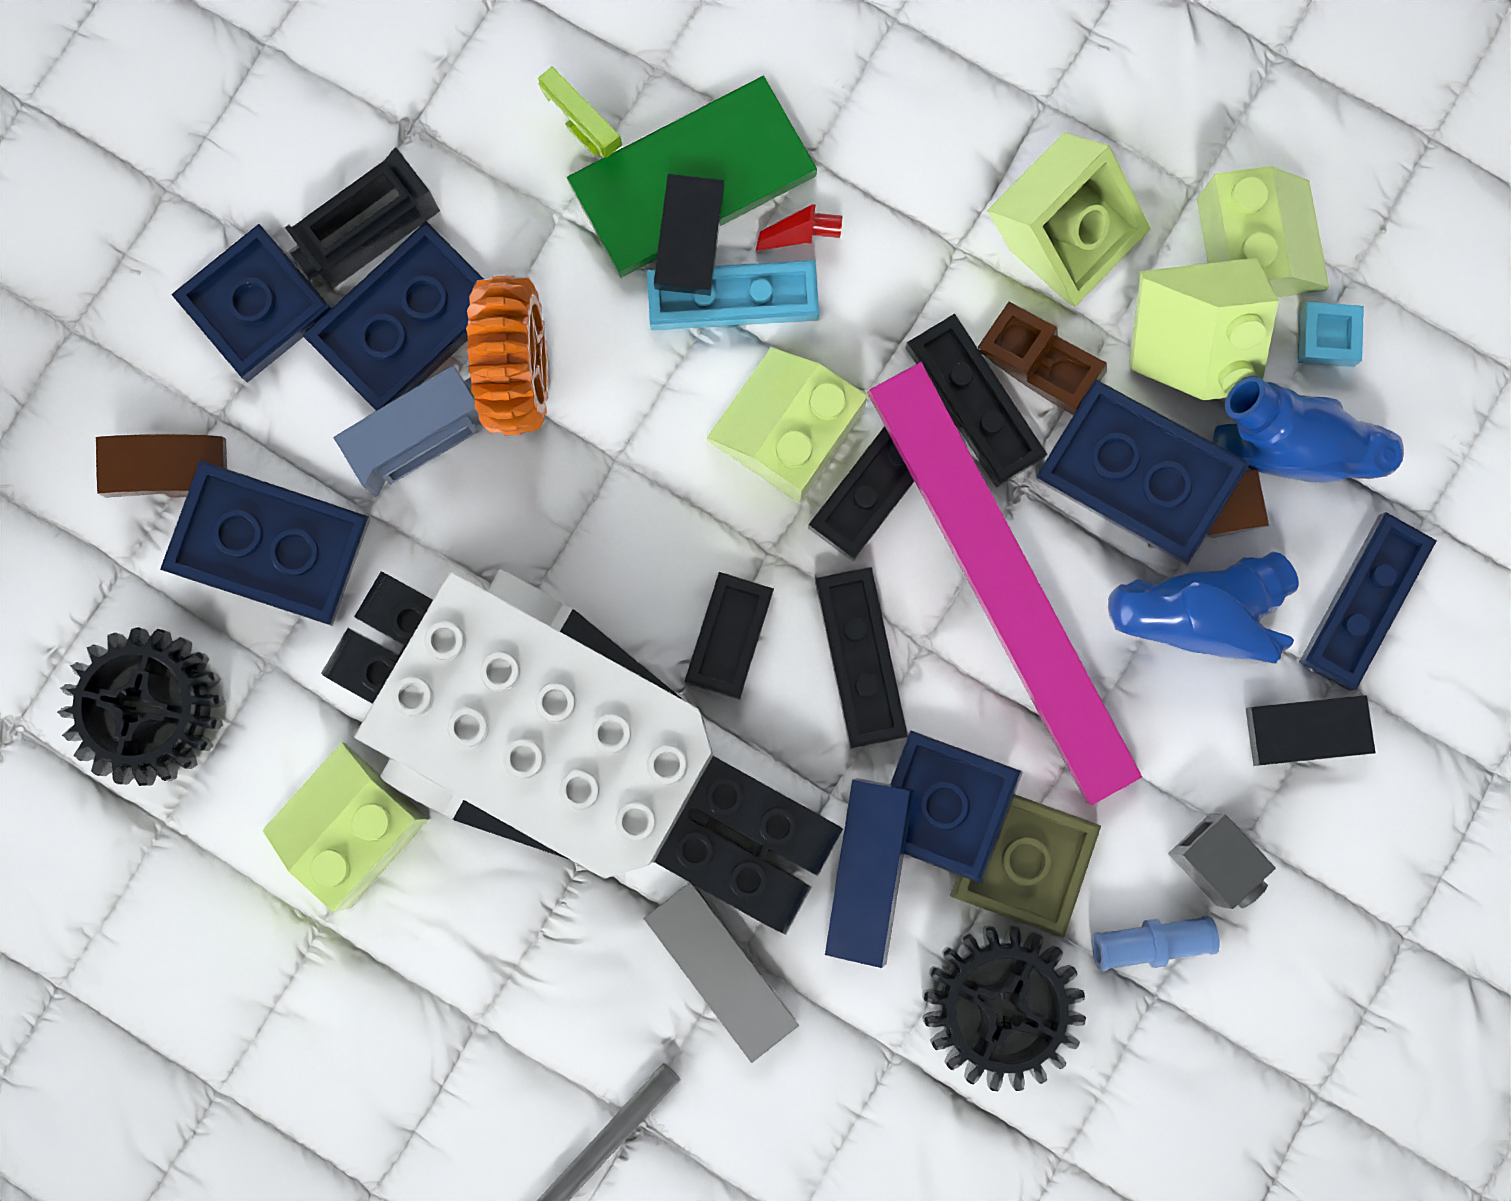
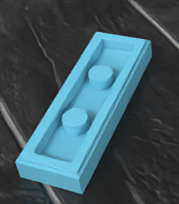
M816 260L715 266L711 296L656 290L654 288L655 270H647L651 330L819 321Z

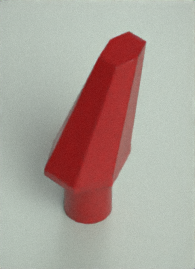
M811 204L761 230L755 252L803 243L812 244V235L840 238L843 215L815 213L816 204Z

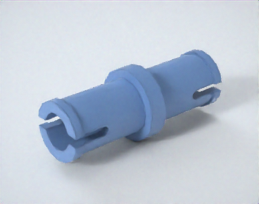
M1209 915L1197 919L1164 924L1158 919L1144 920L1142 927L1104 933L1094 932L1091 938L1093 957L1098 970L1100 969L1101 972L1111 968L1149 963L1153 968L1165 967L1170 959L1209 953L1210 955L1217 954L1220 948L1217 926Z

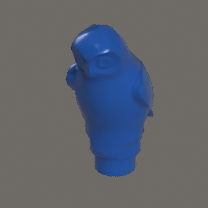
M1257 376L1246 377L1231 389L1226 398L1225 411L1237 424L1218 425L1213 435V443L1250 462L1248 469H1258V472L1306 482L1324 483L1340 481L1346 478L1374 479L1386 477L1393 474L1400 467L1404 457L1402 438L1397 433L1380 425L1356 420L1344 411L1343 405L1337 399L1299 395L1295 391L1275 383L1265 382Z
M1270 552L1261 558L1243 557L1236 564L1227 567L1225 570L1193 571L1176 575L1156 585H1152L1143 579H1137L1127 585H1118L1108 597V613L1115 630L1131 636L1165 643L1194 653L1233 659L1259 660L1276 664L1281 658L1282 651L1290 648L1293 645L1294 639L1289 635L1265 628L1260 621L1265 615L1275 612L1287 596L1297 591L1299 581L1291 562L1281 553Z

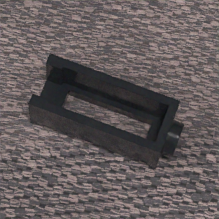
M395 147L384 161L294 226L291 227L288 224L284 227L297 244L289 253L310 280L320 274L327 284L334 289L417 229L425 221L439 213L440 209L430 190ZM395 188L399 194L397 198L329 247L325 248L323 246L322 240Z

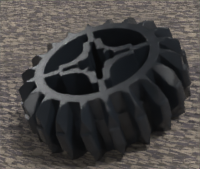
M140 627L132 628L128 639L120 633L108 634L107 649L95 644L86 647L92 663L87 665L76 662L70 665L74 674L80 677L77 685L65 684L60 689L64 694L73 696V704L57 711L62 718L74 719V725L69 727L61 736L67 741H82L73 756L79 761L94 759L91 772L96 776H107L112 773L114 783L120 785H128L135 779L139 786H152L157 775L163 781L175 780L178 775L177 764L185 769H193L198 763L192 749L210 751L214 747L211 740L203 735L206 728L220 729L223 726L222 720L210 717L211 707L223 706L226 701L223 696L209 694L208 690L216 686L221 680L218 673H202L210 660L209 657L201 652L191 654L193 644L188 639L179 637L172 641L171 633L162 629H156L150 636L146 629ZM141 662L139 669H132L131 676L123 687L109 690L115 679L124 670ZM167 668L173 673L180 686L182 706L176 704L170 698L168 692L170 677L165 676ZM141 699L144 702H148L149 706L162 709L163 713L147 712L144 715V713L136 711V707L124 705L123 700L138 702ZM104 708L109 710L114 716L116 722L114 737L119 739L118 744L107 728ZM168 723L177 724L172 735L162 745L150 752L144 753L146 743H153L157 730Z
M988 925L983 928L984 946L979 947L976 939L968 932L961 935L962 944L968 952L962 958L948 946L943 949L942 954L945 959L954 965L949 973H946L939 967L932 966L930 968L929 975L936 981L943 983L942 991L934 989L923 990L922 998L926 1002L940 1005V1010L924 1014L923 1022L927 1027L944 1026L942 1031L930 1039V1043L935 1050H943L954 1045L944 1060V1063L950 1070L959 1068L964 1062L969 1060L964 1072V1078L968 1083L974 1085L980 1079L984 1070H987V1086L991 1091L998 1092L1003 1083L1004 1073H1008L1012 1088L1015 1091H1022L1025 1087L1024 1071L1029 1070L1033 1078L1039 1084H1043L1047 1081V1074L1041 1066L1043 1062L1048 1059L1058 1069H1063L1066 1066L1065 1059L1056 1052L1059 1045L1063 1043L1071 1049L1079 1047L1080 1041L1070 1033H1067L1066 1029L1068 1024L1074 1026L1085 1025L1086 1017L1083 1014L1069 1010L1070 1004L1080 1003L1085 999V993L1079 988L1064 989V985L1072 981L1078 973L1075 967L1071 965L1062 966L1056 970L1053 969L1063 955V951L1059 947L1052 946L1039 956L1043 945L1042 935L1032 932L1026 938L1023 946H1020V928L1009 925L1005 931L1004 941L1000 943L995 927ZM1001 958L1015 959L1011 970L1006 969L999 981L993 984L983 985L967 979L975 969L984 963ZM1032 968L1040 974L1047 988L1049 996L1048 1019L1032 1011L1028 1005L1027 994L1031 982L1027 979ZM1010 992L1009 1001L1016 1006L1020 1013L1029 1019L1023 1020L1013 1014L1010 1019L1003 1015V1021L997 1022L998 1014L990 1008L991 1005L978 997V995L982 994L992 1000L999 996L1004 1000V993ZM958 995L977 1005L980 1010L981 1020L977 1029L980 1036L975 1047H972L965 1041L958 1026L956 1016ZM1015 1031H1026L1039 1035L1031 1045L1019 1052L1009 1055H992L995 1047L1001 1048L1008 1035Z

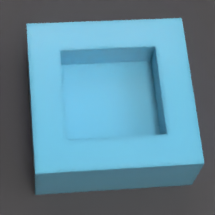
M1306 302L1300 308L1298 363L1355 367L1362 361L1364 306Z

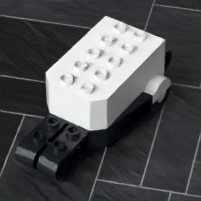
M500 569L489 589L485 591L450 571L433 600L380 571L354 617L403 644L402 650L397 654L348 627L321 674L373 704L354 738L390 758L380 775L382 780L412 799L444 814L454 821L572 860L604 879L656 863L757 921L787 935L812 886L765 860L768 850H771L818 876L844 828L715 757L703 716L698 708L687 703L576 610L533 585ZM710 818L716 819L760 844L756 853L754 854L706 827Z

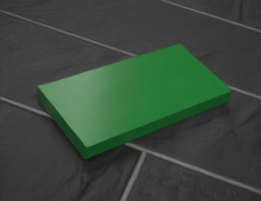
M763 75L615 151L607 158L604 157L567 176V180L619 277L622 278L657 260L668 174L724 180L725 188L720 226L816 177L817 168Z

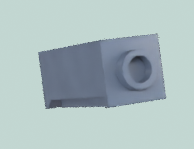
M452 365L333 437L365 489L376 497L386 481L390 485L479 432L476 426L480 425L481 422L479 421V414L475 410L474 394L471 393V377L464 381L455 366Z

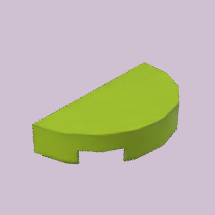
M553 66L537 78L539 81L538 85L548 102L552 100L563 114L570 119L565 123L566 127L594 156L601 155V157L605 156L607 158L622 146L620 135Z

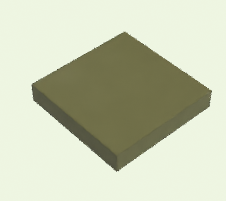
M1015 794L983 883L980 884L957 875L950 897L1064 938L1101 825Z

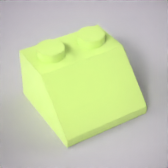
M1065 132L987 210L1009 250L1066 303L1074 307L1151 230L1110 145Z
M1273 166L1215 173L1197 197L1208 263L1258 258L1277 297L1326 291L1329 288L1310 180Z
M1258 258L1140 271L1129 360L1132 371L1201 400L1227 398L1231 389L1240 380L1249 376H1257L1263 380L1279 300Z
M770 347L706 439L798 503H801L863 414L868 395L820 363Z
M341 742L262 831L287 871L332 912L351 908L427 823L429 818L397 789L382 780L380 774L346 743Z

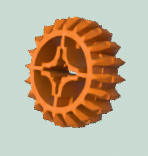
M514 275L492 276L491 279L477 280L469 296L470 306L467 309L468 326L466 327L468 347L466 350L469 357L468 372L471 377V393L474 394L475 410L479 414V421L489 433H503L504 436L522 435L525 432L536 431L542 426L544 416L547 413V383L549 382L547 340L545 339L544 330L545 321L542 317V305L539 302L538 291L529 278H515Z

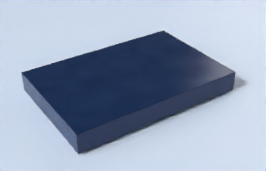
M425 221L302 336L377 411L421 385L468 341L466 327L468 326L467 309L470 306L469 296L477 280H483L484 278Z
M1095 379L1036 475V480L1188 566L1248 470L1250 462Z
M200 460L160 570L333 626L370 522V517Z

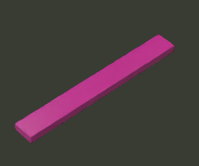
M922 362L867 391L868 396L1086 803L1094 805L1142 778L1137 765Z

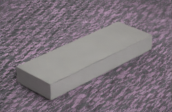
M689 882L643 918L751 1063L799 1026V1023L695 885Z

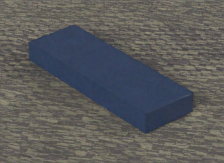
M1387 512L1378 515L1299 663L1349 691L1357 690L1437 540Z
M860 778L852 780L825 949L826 956L883 968L887 964L914 789Z

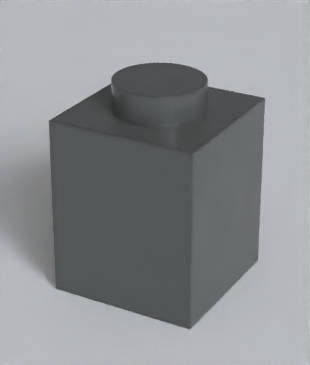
M1209 814L1168 853L1216 906L1234 909L1237 905L1240 908H1245L1255 902L1268 887L1264 879L1276 869L1226 814Z

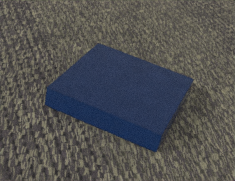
M260 224L256 225L171 294L239 376L247 383L303 338L302 335L331 309L330 305Z
M910 730L890 783L891 785L914 789L904 854L982 884L1023 772Z

